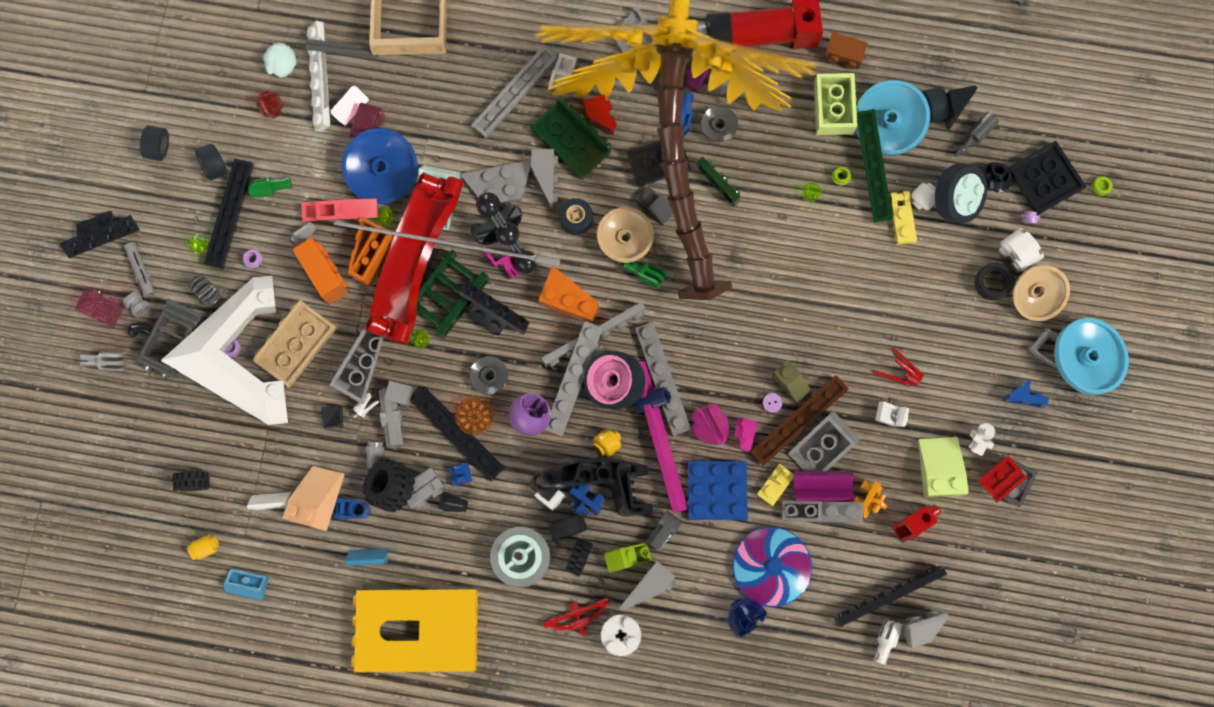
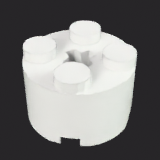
M1019 228L1000 242V254L1004 258L1008 257L1012 262L1010 265L1016 273L1020 271L1025 272L1044 258V254L1040 255L1038 252L1041 247L1029 232L1023 233V228Z
M616 615L608 619L603 625L601 640L605 649L611 654L626 656L634 652L639 646L641 630L637 622L631 617ZM620 629L627 633L623 641L615 637V634H618Z

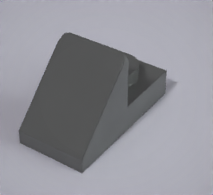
M649 186L635 199L661 225H664L673 215L663 194L659 196Z

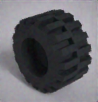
M387 458L379 460L378 463L373 464V467L368 470V474L365 476V483H363L365 501L369 505L393 513L396 510H401L402 506H406L407 501L412 497V492H414V473L411 472L412 470L409 467Z

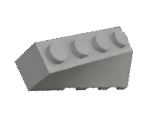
M366 325L329 384L332 388L361 404H364L384 339L381 336L366 331Z

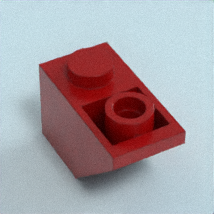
M605 94L584 99L583 107L588 124H592L610 136L614 135V128H617L615 118L611 117L609 112L612 111L610 100H606Z

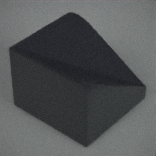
M341 406L321 407L324 428L344 427L343 408Z

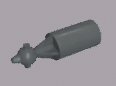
M986 112L967 131L963 144H956L954 146L956 148L954 156H967L969 153L967 148L978 145L999 123L998 118L991 112Z

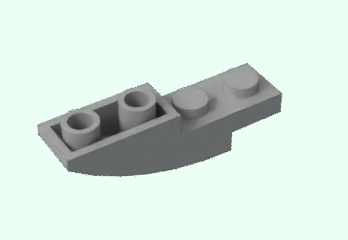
M782 501V521L863 523L864 503Z

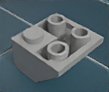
M932 610L924 613L925 617L922 618L921 616L906 618V622L902 623V631L907 646L914 648L932 642L948 619V613Z

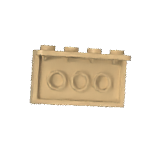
M300 300L298 303L293 304L288 316L281 319L277 330L267 337L265 345L255 352L253 361L276 379L283 381L284 385L290 388L337 327Z

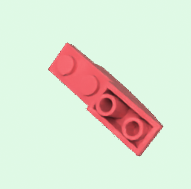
M377 199L329 200L301 203L302 222L359 219L360 217L378 218Z

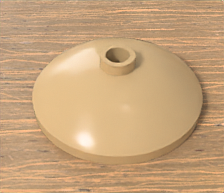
M620 207L610 211L602 218L597 230V240L601 250L607 257L617 262L630 263L641 259L649 252L654 240V230L651 221L643 212L631 207ZM627 236L629 240L623 241L622 237Z
M1037 265L1031 267L1021 274L1014 285L1012 293L1013 304L1016 310L1029 320L1044 321L1051 319L1059 314L1067 304L1070 296V284L1066 275L1054 266Z

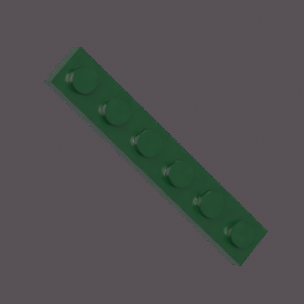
M875 109L856 112L874 223L893 220L876 112Z

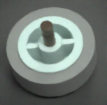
M514 527L501 533L494 541L490 552V562L495 575L505 584L514 587H528L540 581L546 574L551 559L550 549L545 539L538 532L526 527Z

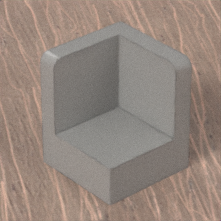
M389 381L384 398L387 401L399 403L401 407L409 408L414 390L412 386Z

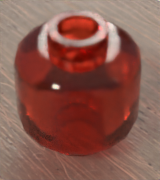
M266 90L257 96L256 106L264 117L275 119L282 114L281 110L284 107V103L276 92Z

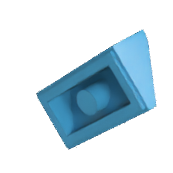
M388 549L350 550L345 564L350 566L387 564Z
M230 568L223 584L224 591L263 600L269 577Z

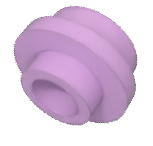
M1025 211V214H1021L1020 218H1022V223L1037 224L1040 216H1036L1037 212Z
M249 250L243 256V263L248 268H257L262 263V255L257 250ZM252 257H256L254 262H250Z

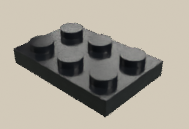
M660 141L626 151L637 187L665 179L660 166L664 162ZM684 149V158H687V155H686V152H685V149ZM688 161V172H690L691 167Z

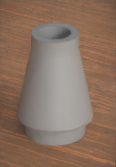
M307 222L304 226L290 234L289 241L295 247L310 239L316 227L312 223Z
M368 441L367 446H365L368 469L372 468L374 463H378L381 460L385 448L383 447V442Z

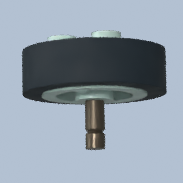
M954 164L948 167L940 176L935 189V205L940 216L946 220L967 223L975 219L983 209L987 197V181L984 173L978 167L964 164Z

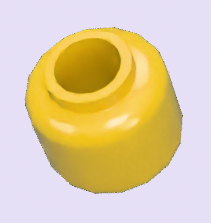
M604 429L593 438V450L598 456L608 458L621 448V436L616 430Z

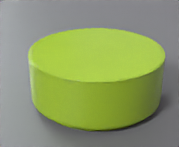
M1104 176L1098 177L1092 183V191L1098 196L1107 195L1113 187L1111 180Z

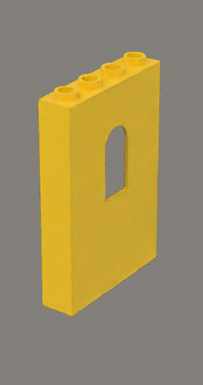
M356 590V595L353 596V606L356 607V615H353L352 619L353 627H355V635L352 636V647H355V655H352L351 666L354 668V672L477 671L478 590ZM420 620L419 641H386L380 635V627L386 621Z

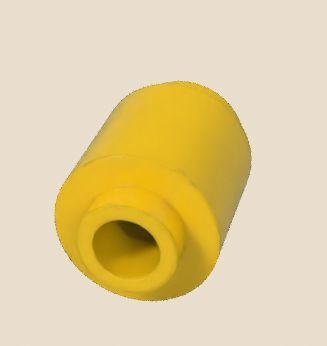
M208 534L192 541L187 546V550L193 560H200L217 552L219 542L215 536L212 537Z

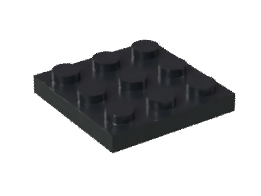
M1057 141L1050 143L1008 167L1011 177L1033 211L1037 212V216L1087 187Z

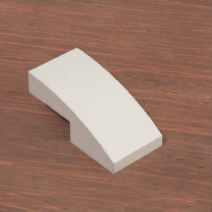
M559 53L548 88L562 83H554V80L573 75L572 72L575 70L578 59Z

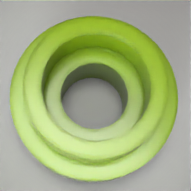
M838 167L832 173L833 182L840 186L846 185L851 179V173L845 167ZM842 174L844 179H839L838 175Z

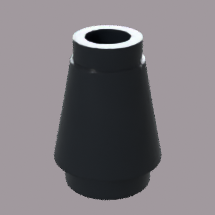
M449 493L441 494L439 509L443 510V512H466L468 501Z

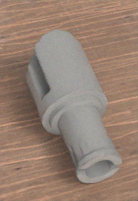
M100 351L97 355L81 354L79 360L84 361L79 363L81 366H97L99 370L124 371V366H113L124 364L123 358H117L123 357L124 353Z

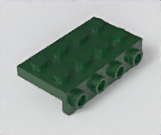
M559 97L557 103L539 118L530 129L550 149H554V153L583 180L611 154V143L607 138H602L592 124L588 125L584 121V116L580 112L576 113L568 100H563Z

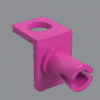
M484 251L494 268L502 266L510 280L520 274L511 260L513 256L506 255L495 262L491 254Z

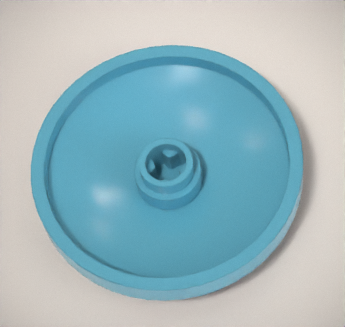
M900 80L880 82L868 89L857 103L856 112L875 109L882 154L885 156H896L909 152L927 134L930 125V108L922 92L910 83ZM857 124L856 133H857V135H858V137H859V139H860L859 130H858V124Z
M1083 318L1068 324L1057 337L1054 349L1056 366L1063 379L1072 388L1084 394L1100 395L1114 390L1122 383L1128 371V351L1122 337L1112 326L1098 319Z

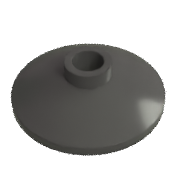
M715 106L708 109L701 119L702 132L708 139L715 142H724L731 139L738 128V119L735 113L724 106ZM720 124L722 125V128L718 129L716 128V125Z
M485 356L478 359L472 365L469 375L470 382L478 392L494 394L506 385L508 371L500 359L493 356ZM488 373L493 374V378L490 380L486 379Z

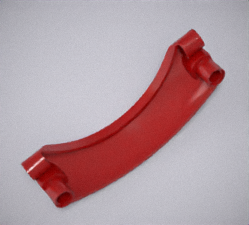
M423 172L417 181V185L395 232L438 239L444 225L457 205L464 182L455 177H448L447 180L436 178ZM393 236L374 293L365 328L366 331L404 345L408 344L416 322L417 299L422 277L435 245L434 242Z

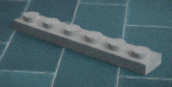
M544 45L473 122L472 128L486 139L558 60V56Z
M640 302L599 325L603 328L599 338L603 340L611 335V331L615 329L621 330L626 327L627 322L641 319L646 309L643 303ZM577 338L542 357L545 367H555L561 363V359L566 356L570 358Z
M586 321L583 322L552 405L551 420L545 429L546 431L563 436L584 380L587 365L591 361L602 332V327Z
M651 322L636 327L635 331L655 388L666 387L671 394L670 403L663 405L662 408L672 436L690 431L691 428L654 323Z

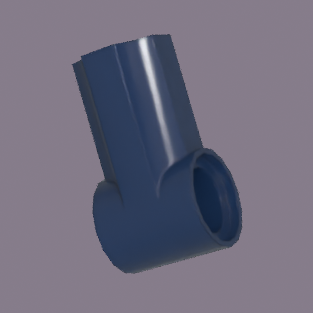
M666 387L647 392V397H640L635 402L634 408L636 415L645 414V405L650 404L652 408H657L669 404L671 394Z

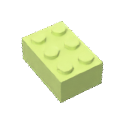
M854 73L817 74L814 81L816 135L854 134L857 128Z

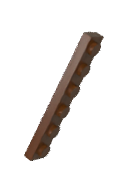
M835 375L750 453L764 466L845 394L849 388Z

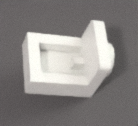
M879 402L875 420L893 427H905L909 408L898 407L887 402Z

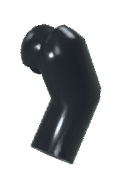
M145 322L134 323L128 327V335L136 337L142 332L150 335L154 327Z

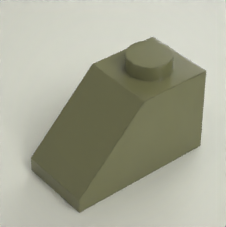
M789 360L772 374L774 380L796 404L812 392L802 374Z

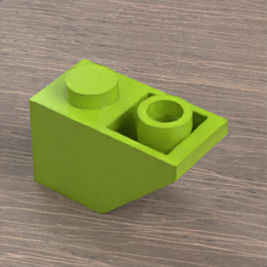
M647 543L617 549L604 554L609 573L652 562Z

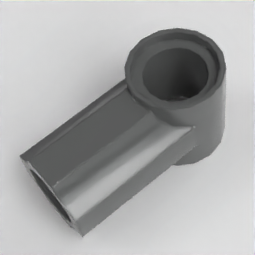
M667 510L646 543L660 552L671 535L675 534L683 522Z

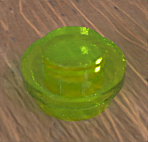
M808 183L804 186L802 195L805 200L813 202L819 199L821 189L815 183Z

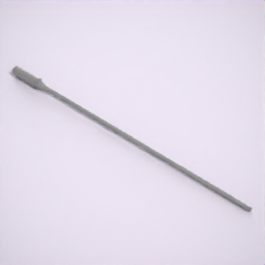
M334 221V225L530 259L536 262V264L542 263L559 267L561 259L540 256L538 254L529 256Z

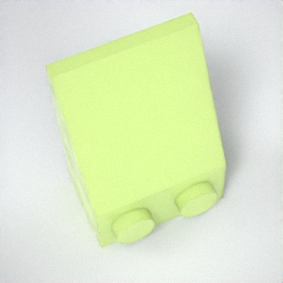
M958 437L918 439L923 497L963 496L968 494L967 474Z

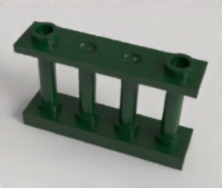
M453 249L449 253L446 252L444 254L441 264L419 290L416 307L417 312L436 325V333L443 339L472 304V302L459 294L461 287L444 275L448 267L452 266L471 280L472 285H475L481 291L490 281L489 276L483 271L479 275H475L456 261L457 254ZM438 280L459 295L460 300L457 304L452 305L432 290ZM426 295L448 310L449 314L445 319H439L420 304Z

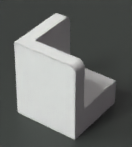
M559 490L536 492L534 495L552 511L565 498V495Z

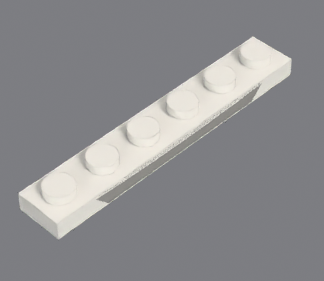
M316 21L308 27L307 37L309 39L325 41L323 22ZM308 50L310 55L309 70L311 72L310 87L312 89L311 104L313 106L312 121L314 131L322 132L330 127L325 52Z

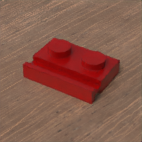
M1008 455L977 481L992 496L994 501L998 503L1028 477L1022 473V470Z

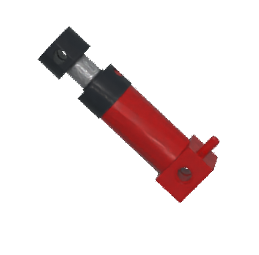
M792 0L791 7L706 14V22L697 24V32L718 41L743 47L792 43V50L818 47L823 34L819 0Z

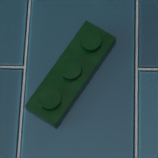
M702 156L697 161V169L733 207L736 206L741 198L738 189L734 186L731 187L727 183V178L714 169V164Z

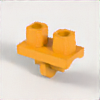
M864 481L860 490L868 494L866 499L863 500L856 496L853 501L864 503V518L866 519L871 510L877 514L880 508L884 510L887 508V505L883 503L886 496L880 494L883 487L877 481L874 483Z

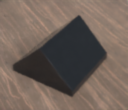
M977 86L948 91L950 114L948 119L944 120L946 129H951L978 89Z

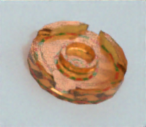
M469 397L461 401L455 413L456 424L459 429L469 435H481L488 431L494 418L491 405L479 397Z

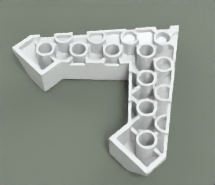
M273 276L253 277L161 360V362L173 367L178 372L198 382L203 387L233 403L248 414L255 416L267 425L288 423L283 381L263 383L224 352L256 315L276 313Z

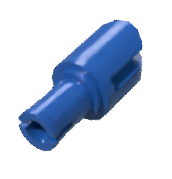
M684 92L682 101V123L680 125H684V136L689 133L693 117L691 105L694 95L689 92Z

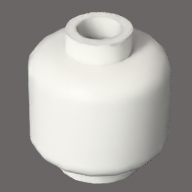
M930 182L928 184L921 183L911 194L914 200L912 204L919 211L922 208L927 211L935 205L936 187Z

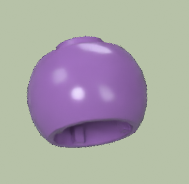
M532 393L523 394L511 404L509 420L517 432L527 436H534L543 432L549 425L551 409L547 401L541 396Z

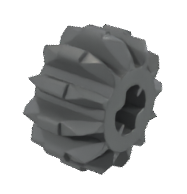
M202 274L197 277L195 276L188 284L190 290L207 307H210L212 304L214 305L221 298V294L216 287Z

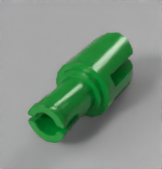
M289 176L275 180L271 177L256 179L249 186V194L253 198H261L275 195L278 190L291 189V178Z
M636 262L625 263L623 270L637 275L639 281L659 289L660 284L664 280L663 278L667 275V272L648 263L641 265Z

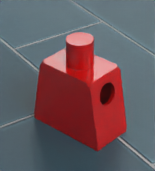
M935 504L930 507L926 505L915 510L891 527L903 543L916 538L938 522L936 517L941 514V511Z

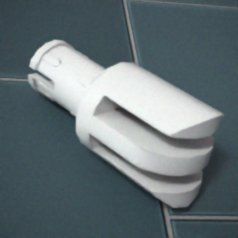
M884 618L877 637L879 646L873 661L886 665L891 648H896L903 624Z

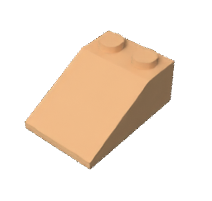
M312 466L288 499L282 519L327 531L345 474Z

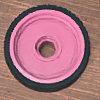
M608 351L595 356L589 362L584 374V387L588 397L595 404L607 409H624L632 406L640 399L645 389L646 377L642 365L634 357L619 351ZM616 377H618L617 384H615Z

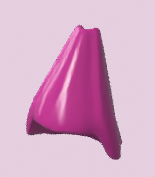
M708 404L705 410L698 408L692 415L694 424L691 429L693 434L703 443L712 445L724 444L729 434L727 415L722 413L716 404Z

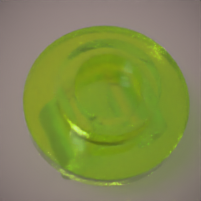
M386 206L378 208V218H373V220L382 225H389L393 219L391 208Z
M195 234L188 241L190 250L200 254L207 250V245L209 244L208 237L206 236L203 240H200L199 234Z
M414 329L413 332L416 335L414 339L410 338L409 342L418 349L425 348L429 343V333L424 330Z

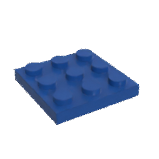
M688 461V520H748L747 461Z

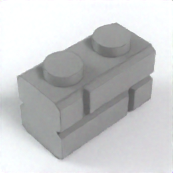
M429 467L414 478V492H412V497L407 501V504L413 510L415 508L420 510L427 505L426 501L431 497L435 499L443 494L442 489L445 488V485L432 467Z

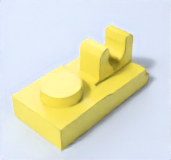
M779 463L759 490L757 496L773 506L792 481L794 474Z

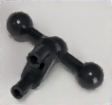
M482 193L477 198L476 207L481 215L488 216L491 220L482 226L477 223L474 224L476 228L473 226L470 228L475 241L481 245L499 242L502 245L509 246L513 253L529 256L535 255L531 251L524 250L518 240L520 234L518 225L522 219L521 209L510 202H505L506 206L504 204L501 205L499 197L494 193ZM514 258L515 268L520 273L529 274L537 268L536 262L530 259Z

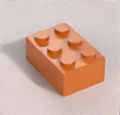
M311 237L292 249L318 293L329 305L348 294L346 290L348 284L338 272V268L330 259L328 252L320 241L315 242Z

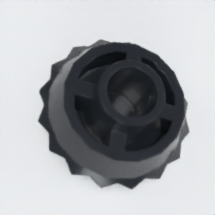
M990 162L980 167V170L985 175L989 191L996 193L999 191L1004 192L1012 186L1011 172L1002 163Z

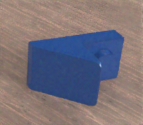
M1030 379L1004 397V402L1043 408L1048 405L1049 397H1043L1042 393H1030Z

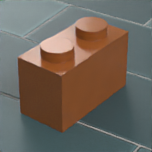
M832 32L824 59L832 64L838 63L845 65L848 69L859 70L868 42Z

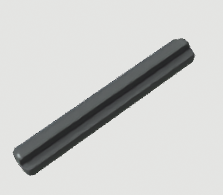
M306 39L305 43L306 50L371 58L379 57V55H372L370 46Z

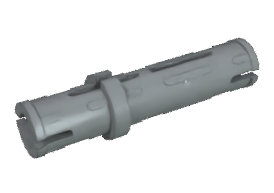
M127 243L124 245V249L135 273V281L139 283L143 297H151L155 294V291L150 282V274L145 270L136 243Z

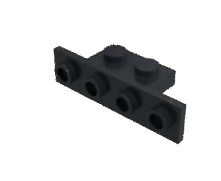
M108 211L76 224L77 236L61 242L59 245L66 255L72 258L139 231L140 228L131 215L115 220L113 212Z
M467 281L464 282L459 294L474 303L467 312L466 317L496 336H499L507 325L522 335L525 334L530 321L498 302L492 296L484 293L475 285Z

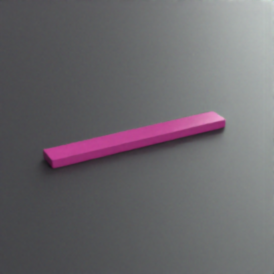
M639 361L646 377L645 389L641 396L645 398L648 395L647 392L653 391L654 388L647 363ZM650 404L644 406L645 416L672 511L676 513L688 510L659 407L652 408Z

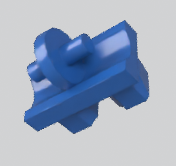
M589 486L573 487L569 492V496L578 502L573 501L571 503V506L576 509L573 514L575 516L580 513L587 516L589 511L598 516L605 498L598 493L591 500L585 495L590 490Z

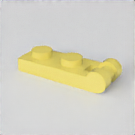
M903 191L900 194L896 192L890 193L897 245L916 243L917 237L910 201V191ZM903 201V206H898L897 202Z

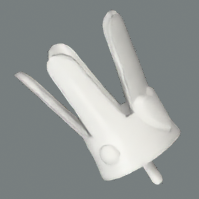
M367 393L364 404L358 402L352 408L356 412L354 418L358 414L364 418L369 410L379 403V400H375L365 407L371 398L370 393Z

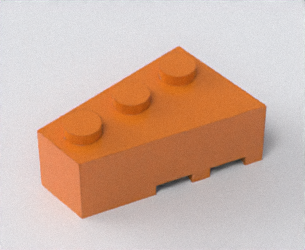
M362 217L359 218L360 226L387 230ZM359 229L355 237L356 243L354 250H352L348 274L354 280L371 288L383 267L394 235Z
M552 266L539 297V305L577 320L593 324L599 310V302Z

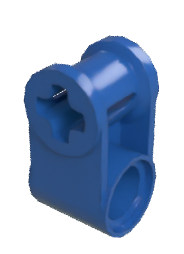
M337 498L331 518L365 519L370 515V506L359 500ZM362 505L364 510L362 514L357 515L356 508Z

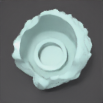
M274 43L269 46L263 56L266 72L268 74L274 73L280 78L291 74L297 64L294 51L289 45L287 46L284 43Z

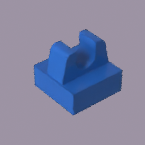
M468 462L449 467L453 486L473 482Z

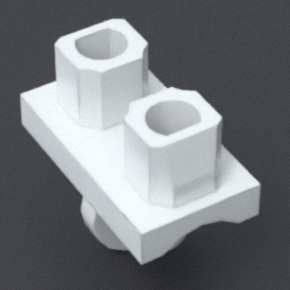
M983 423L978 427L977 432L972 430L970 433L972 441L968 446L971 448L970 450L982 456L987 447L992 449L994 443L990 439L995 435L994 427L991 424Z

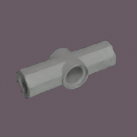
M382 389L379 391L381 404L380 420L385 432L386 447L397 448L404 446L401 410L398 407V403L385 400L384 397L387 389Z

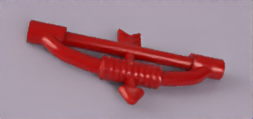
M608 597L599 599L596 603L580 609L577 600L573 604L568 603L572 612L542 621L544 628L574 630L580 627L581 631L579 633L582 636H586L587 629H584L583 626L590 624L602 614L605 606L610 604ZM599 607V610L593 615L580 619L579 614ZM576 616L577 620L570 622V624L556 625L559 621Z

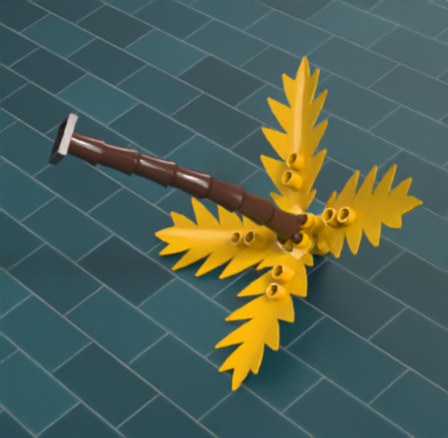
M670 0L668 17H658L657 25L540 26V29L545 30V32L536 34L535 37L552 36L541 40V43L563 38L568 39L561 41V44L585 39L582 40V43L612 37L614 40L626 41L627 45L637 46L627 52L594 60L593 63L599 64L579 68L572 72L581 73L554 80V83H562L548 88V90L556 89L551 95L575 92L577 100H581L588 95L596 84L601 95L605 94L607 100L613 89L615 78L620 81L627 92H631L637 71H640L648 83H652L661 65V90L656 91L659 104V124H661L657 131L664 160L660 166L670 195L667 197V201L677 224L676 234L686 250L688 256L686 261L693 280V284L678 291L679 299L711 300L732 289L731 281L714 280L713 254L708 253L702 223L698 221L696 215L694 192L690 190L688 159L684 158V125H680L682 123L681 114L684 90L681 89L687 59L693 54L691 67L693 78L698 77L708 69H712L708 82V91L714 90L729 80L727 104H731L745 92L747 102L752 110H756L760 104H763L779 112H782L780 104L791 108V105L776 95L791 100V97L767 84L770 83L778 86L777 82L754 71L753 69L763 72V69L752 62L779 74V71L771 66L773 65L799 78H802V75L791 68L814 75V72L806 67H816V64L718 41L698 33V22L688 20L690 0ZM643 33L654 34L651 38L653 42L642 45Z

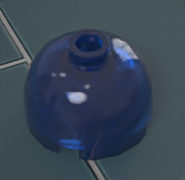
M737 599L731 604V609L728 612V626L736 637L737 635L743 637L757 628L755 624L759 620L763 622L768 612L759 602L753 599Z

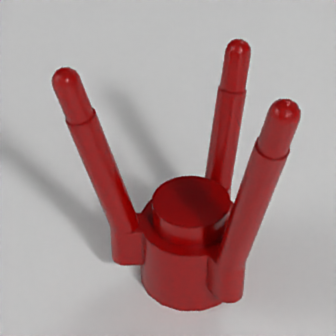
M892 348V351L903 361L901 362L896 358L895 362L906 370L903 376L906 379L904 380L877 370L872 371L874 374L903 383L908 387L911 384L916 387L924 376L920 369L910 363L895 348Z

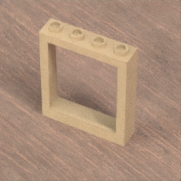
M371 0L369 46L372 55L446 53L447 0H439L438 37L381 39L382 0Z

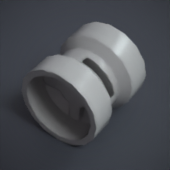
M137 291L130 293L123 300L124 306L131 309V313L136 318L142 317L151 308V305L147 301L142 300V295Z

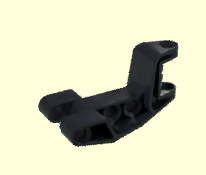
M613 458L576 459L547 468L533 476L530 480V488L535 492H549L570 487L607 484L610 486L615 508L620 516L634 517L653 514L652 504L633 505L636 497L632 496V493H635V488H631L634 480H630V478L648 475L647 465ZM599 470L604 471L605 479L599 477ZM580 472H584L586 474V481H582L580 479ZM537 478H539V483H540V485L543 486V487H539V486L537 485V483H536Z

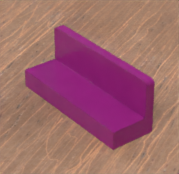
M794 471L793 492L795 501H854L852 489L853 471Z

